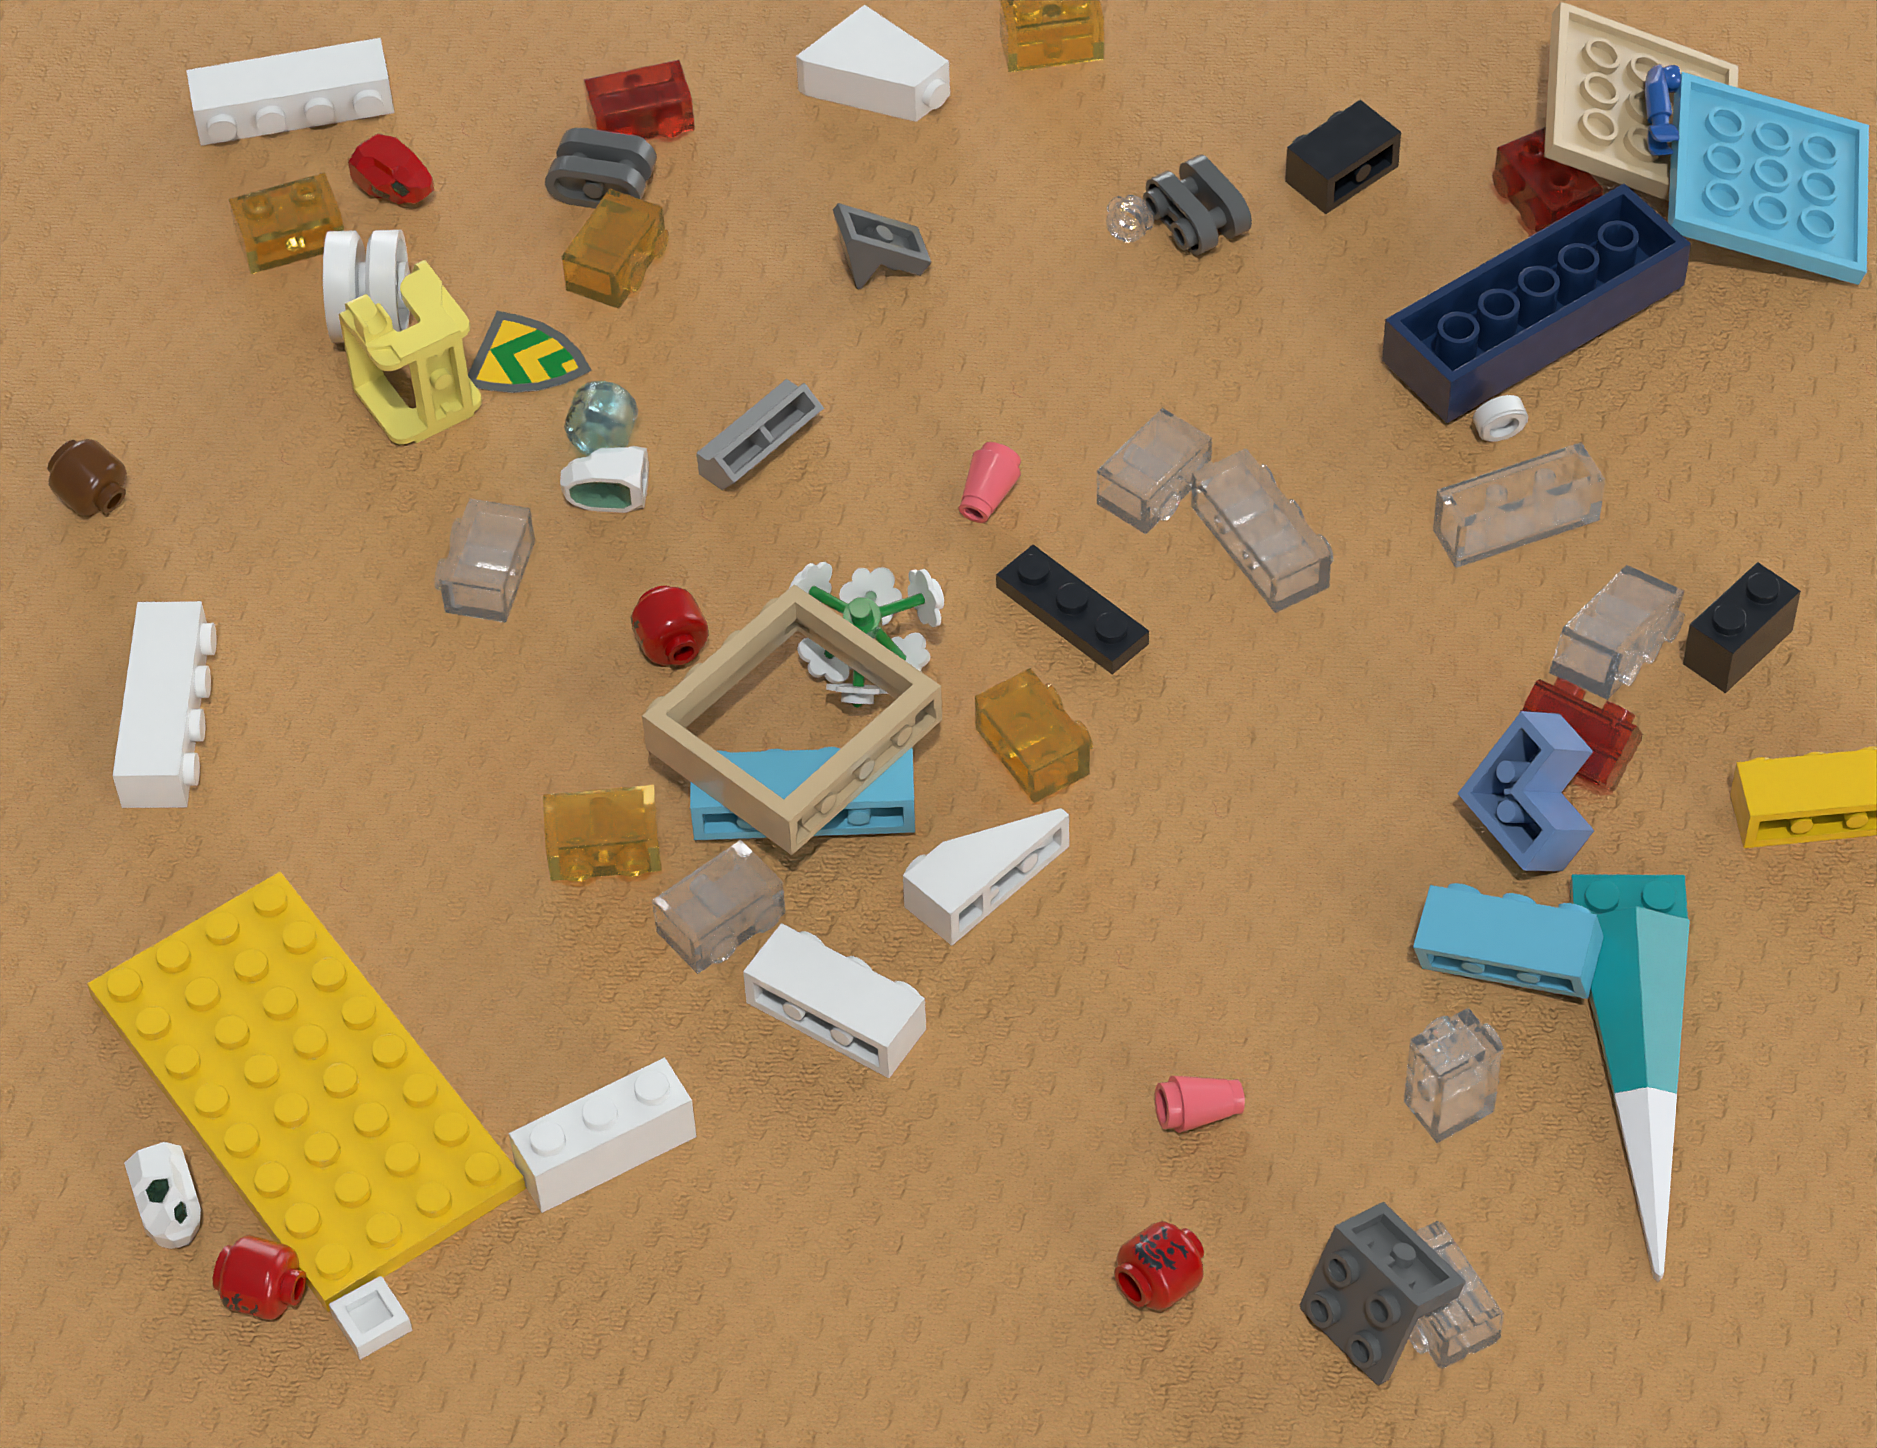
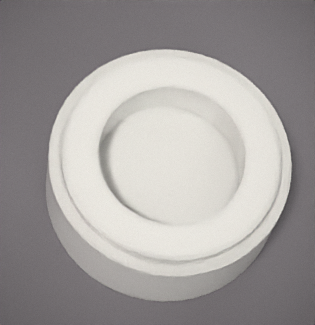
M1505 395L1491 399L1481 405L1473 415V422L1479 436L1483 440L1497 442L1518 434L1527 424L1528 414L1519 397Z

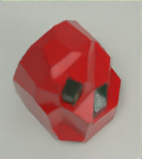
M377 133L357 146L348 161L351 179L368 195L373 197H384L398 204H417L434 191L433 178L426 166L412 150L396 137Z

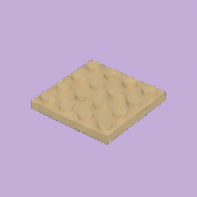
M1560 2L1552 13L1544 157L1610 181L1626 184L1628 187L1669 201L1671 154L1651 155L1648 148L1647 133L1648 127L1652 124L1648 122L1645 101V79L1647 72L1658 64H1661L1662 67L1677 65L1679 66L1680 73H1688L1738 88V65ZM1669 93L1672 110L1669 124H1673L1674 93ZM1668 141L1667 143H1668L1669 147L1671 148V147H1672V141Z

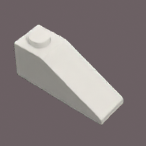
M1060 808L942 842L928 855L923 854L916 857L907 867L903 874L904 907L952 946L1069 847V814Z

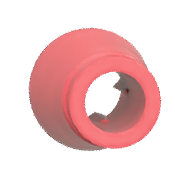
M987 442L983 444L981 450L973 453L962 495V502L959 506V511L964 517L977 523L987 522L989 516L1021 476L1019 469L1021 459L1015 451L1000 443Z
M1172 1075L1169 1077L1168 1082L1158 1083L1155 1089V1108L1158 1121L1163 1129L1174 1128L1177 1133L1228 1118L1235 1114H1242L1245 1107L1244 1091L1238 1079L1227 1080Z

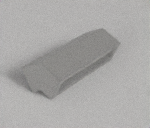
M788 379L784 380L696 453L699 475L721 490H724L823 410L824 407L805 383L797 386Z

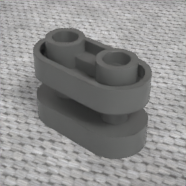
M572 128L567 130L562 136L556 151L557 158L552 161L546 175L545 186L555 199L566 204L621 213L631 212L641 202L646 189L645 182L652 174L657 161V155L653 147L639 136L589 128Z
M1202 154L1180 164V180L1172 172L1165 171L1148 179L1146 182V192L1143 194V201L1148 213L1153 219H1160L1172 232L1175 242L1182 250H1188L1194 255H1200L1217 246V229L1223 236L1232 239L1250 230L1252 226L1251 213L1242 194Z

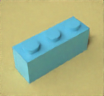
M1453 883L1449 884L1448 888L1430 885L1413 948L1422 969L1588 999L1604 936L1597 915L1592 914L1590 910L1583 906L1561 903L1558 905V908L1536 904L1534 900L1521 894L1507 893L1501 898L1481 894L1477 889L1468 885Z

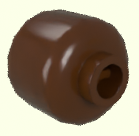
M70 440L54 453L48 463L47 469L50 472L48 483L51 491L81 516H92L100 511L109 513L125 497L126 490L123 486L127 472L124 464L95 440Z

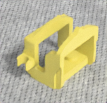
M425 260L416 263L412 273L406 276L400 285L403 303L418 321L417 324L403 331H395L392 320L380 303L375 305L367 294L345 303L346 310L339 313L353 390L388 438L396 444H408L413 441L415 443L421 442L474 416V412L479 409L482 403L480 391L468 377L462 338L470 331L469 319ZM409 364L417 408L411 409L407 406L385 377L383 370L394 371Z

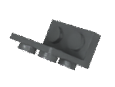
M1382 1202L1334 1226L1300 1302V1308L1375 1384L1381 1385L1390 1379L1417 1320L1457 1299L1466 1281L1385 1202Z

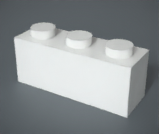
M782 923L743 971L746 1003L887 1078L891 1077L926 1030L925 998L920 996L912 986L902 981L893 982L872 971L870 966L863 960L854 956L845 957L826 947L815 935L806 931L798 932Z
M665 1057L509 1133L515 1167L523 1175L525 1186L541 1213L697 1137L692 1099Z

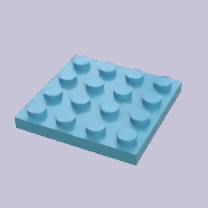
M1682 72L1681 84L1677 88V92L1674 93L1673 124L1679 132V140L1672 141L1671 147L1673 154H1671L1668 223L1682 236L1859 285L1867 273L1869 125Z

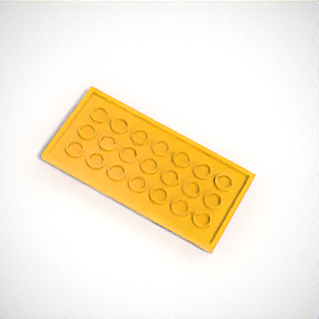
M281 871L87 983L92 999L272 1239L296 1251L299 1259V1270L306 1273V1284L327 1312L331 1311L330 1303L379 1276L386 1277L526 1189L523 1175Z

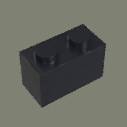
M1358 100L1345 110L1335 112L1325 123L1308 134L1298 136L1287 147L1285 182L1324 214H1327L1399 167L1401 131L1362 100Z
M1757 562L1690 623L1683 665L1724 693L1728 692L1793 631L1801 591Z

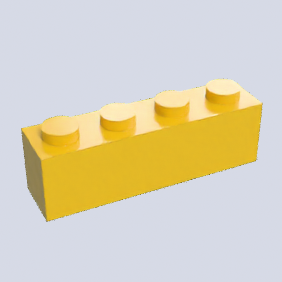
M1870 746L1856 751L1836 753L1811 752L1803 756L1774 759L1758 757L1749 761L1736 762L1730 797L1743 848L1877 836V747Z

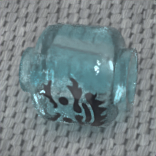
M592 381L582 385L574 394L566 416L564 429L567 438L579 452L586 456L600 448H625L629 443L637 421L638 407L636 401L626 389L612 382Z

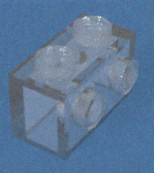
M1469 1007L1452 1017L1441 1016L1435 1019L1422 1033L1410 1039L1404 1103L1436 1143L1488 1116L1495 1109L1503 1045L1494 1028L1487 1023L1482 1025Z

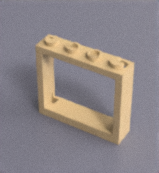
M794 584L779 598H773L768 601L760 614L741 631L737 630L731 633L724 641L722 647L705 662L694 665L687 672L684 680L668 694L656 698L642 715L646 750L789 854L793 855L942 720L941 685ZM796 631H799L896 700L790 795L783 799L685 728Z

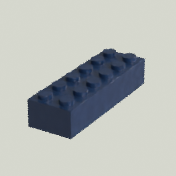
M1622 184L1386 318L1382 361L1448 423L1684 286L1691 243L1626 184Z

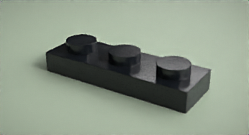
M1034 544L996 574V588L1112 675L1149 644L1148 629Z

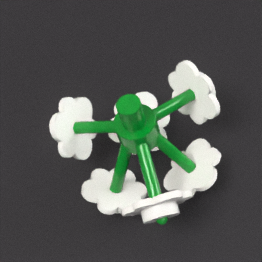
M821 562L818 565L809 563L794 577L790 587L795 584L819 602L842 613L845 620L871 638H875L880 644L919 671L929 662L930 653L925 649L926 640L920 633H911L904 639L899 636L891 639L882 629L883 625L891 621L893 614L913 607L917 610L918 617L923 624L929 623L931 627H937L941 624L939 610L944 607L943 592L938 582L931 578L927 570L914 569L909 571L910 585L908 586V597L903 599L900 590L893 587L895 584L893 573L885 567H878L871 573L866 568L856 569L852 575V581L847 582L840 589V599L830 594L832 586L829 580L832 576V566L826 562ZM808 637L798 644V654L800 658L809 663V673L816 678L825 676L828 681L834 683L826 684V690L842 692L841 702L852 703L854 707L859 708L862 704H874V695L888 694L877 685H864L865 677L853 670V684L843 683L848 678L851 667Z

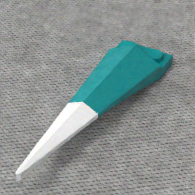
M1572 874L1570 881L1571 903L1583 906L1590 910L1592 914H1596L1604 936L1589 998L1623 1135L1652 1275L1659 1282L1663 1277L1665 1265L1690 923L1687 912L1685 875Z

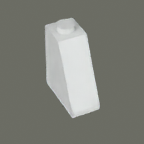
M866 5L862 6L796 56L798 91L805 96L915 122L932 109L939 108L950 96L949 61Z

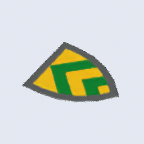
M497 311L471 366L468 377L479 389L515 393L538 391L565 384L592 370L581 351L561 332L534 319Z

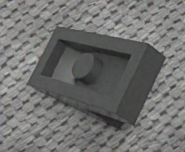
M840 203L834 207L833 214L843 253L857 289L863 287L881 264L892 270H902L921 276L932 263L917 226Z

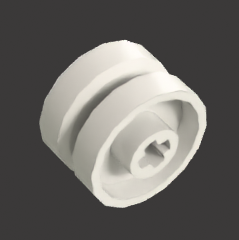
M402 230L373 231L367 243L366 254L363 241L357 231L327 232L323 254V295L326 324L332 343L344 342L339 313L346 310L345 303L364 294H367L375 305L377 303L382 305L390 316L395 331H403L409 328L410 311L403 303L400 292L401 282L410 274L406 242Z

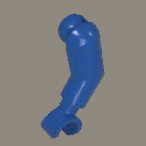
M1661 64L1653 66L1646 75L1645 101L1648 122L1652 124L1648 127L1647 133L1648 148L1651 155L1673 154V150L1667 142L1679 140L1677 128L1674 124H1669V117L1672 114L1669 93L1677 92V88L1681 84V73L1677 65L1662 67Z

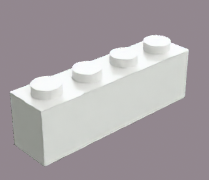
M381 38L187 70L192 108L201 146L394 113Z
M202 601L137 602L113 769V779L122 808L187 807L190 786H197L199 783V756L194 751L196 742L204 741L205 714L204 710L200 709L201 698H209L211 673L209 666H206L207 655H215L217 642L215 624L207 623Z

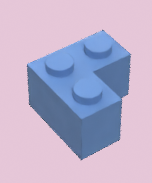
M1521 711L1457 794L1523 870L1563 871L1593 834L1594 829L1561 792L1593 751L1561 714Z

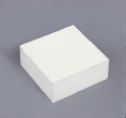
M382 1276L375 1278L329 1304L332 1317L359 1359L368 1356L412 1331L409 1317Z

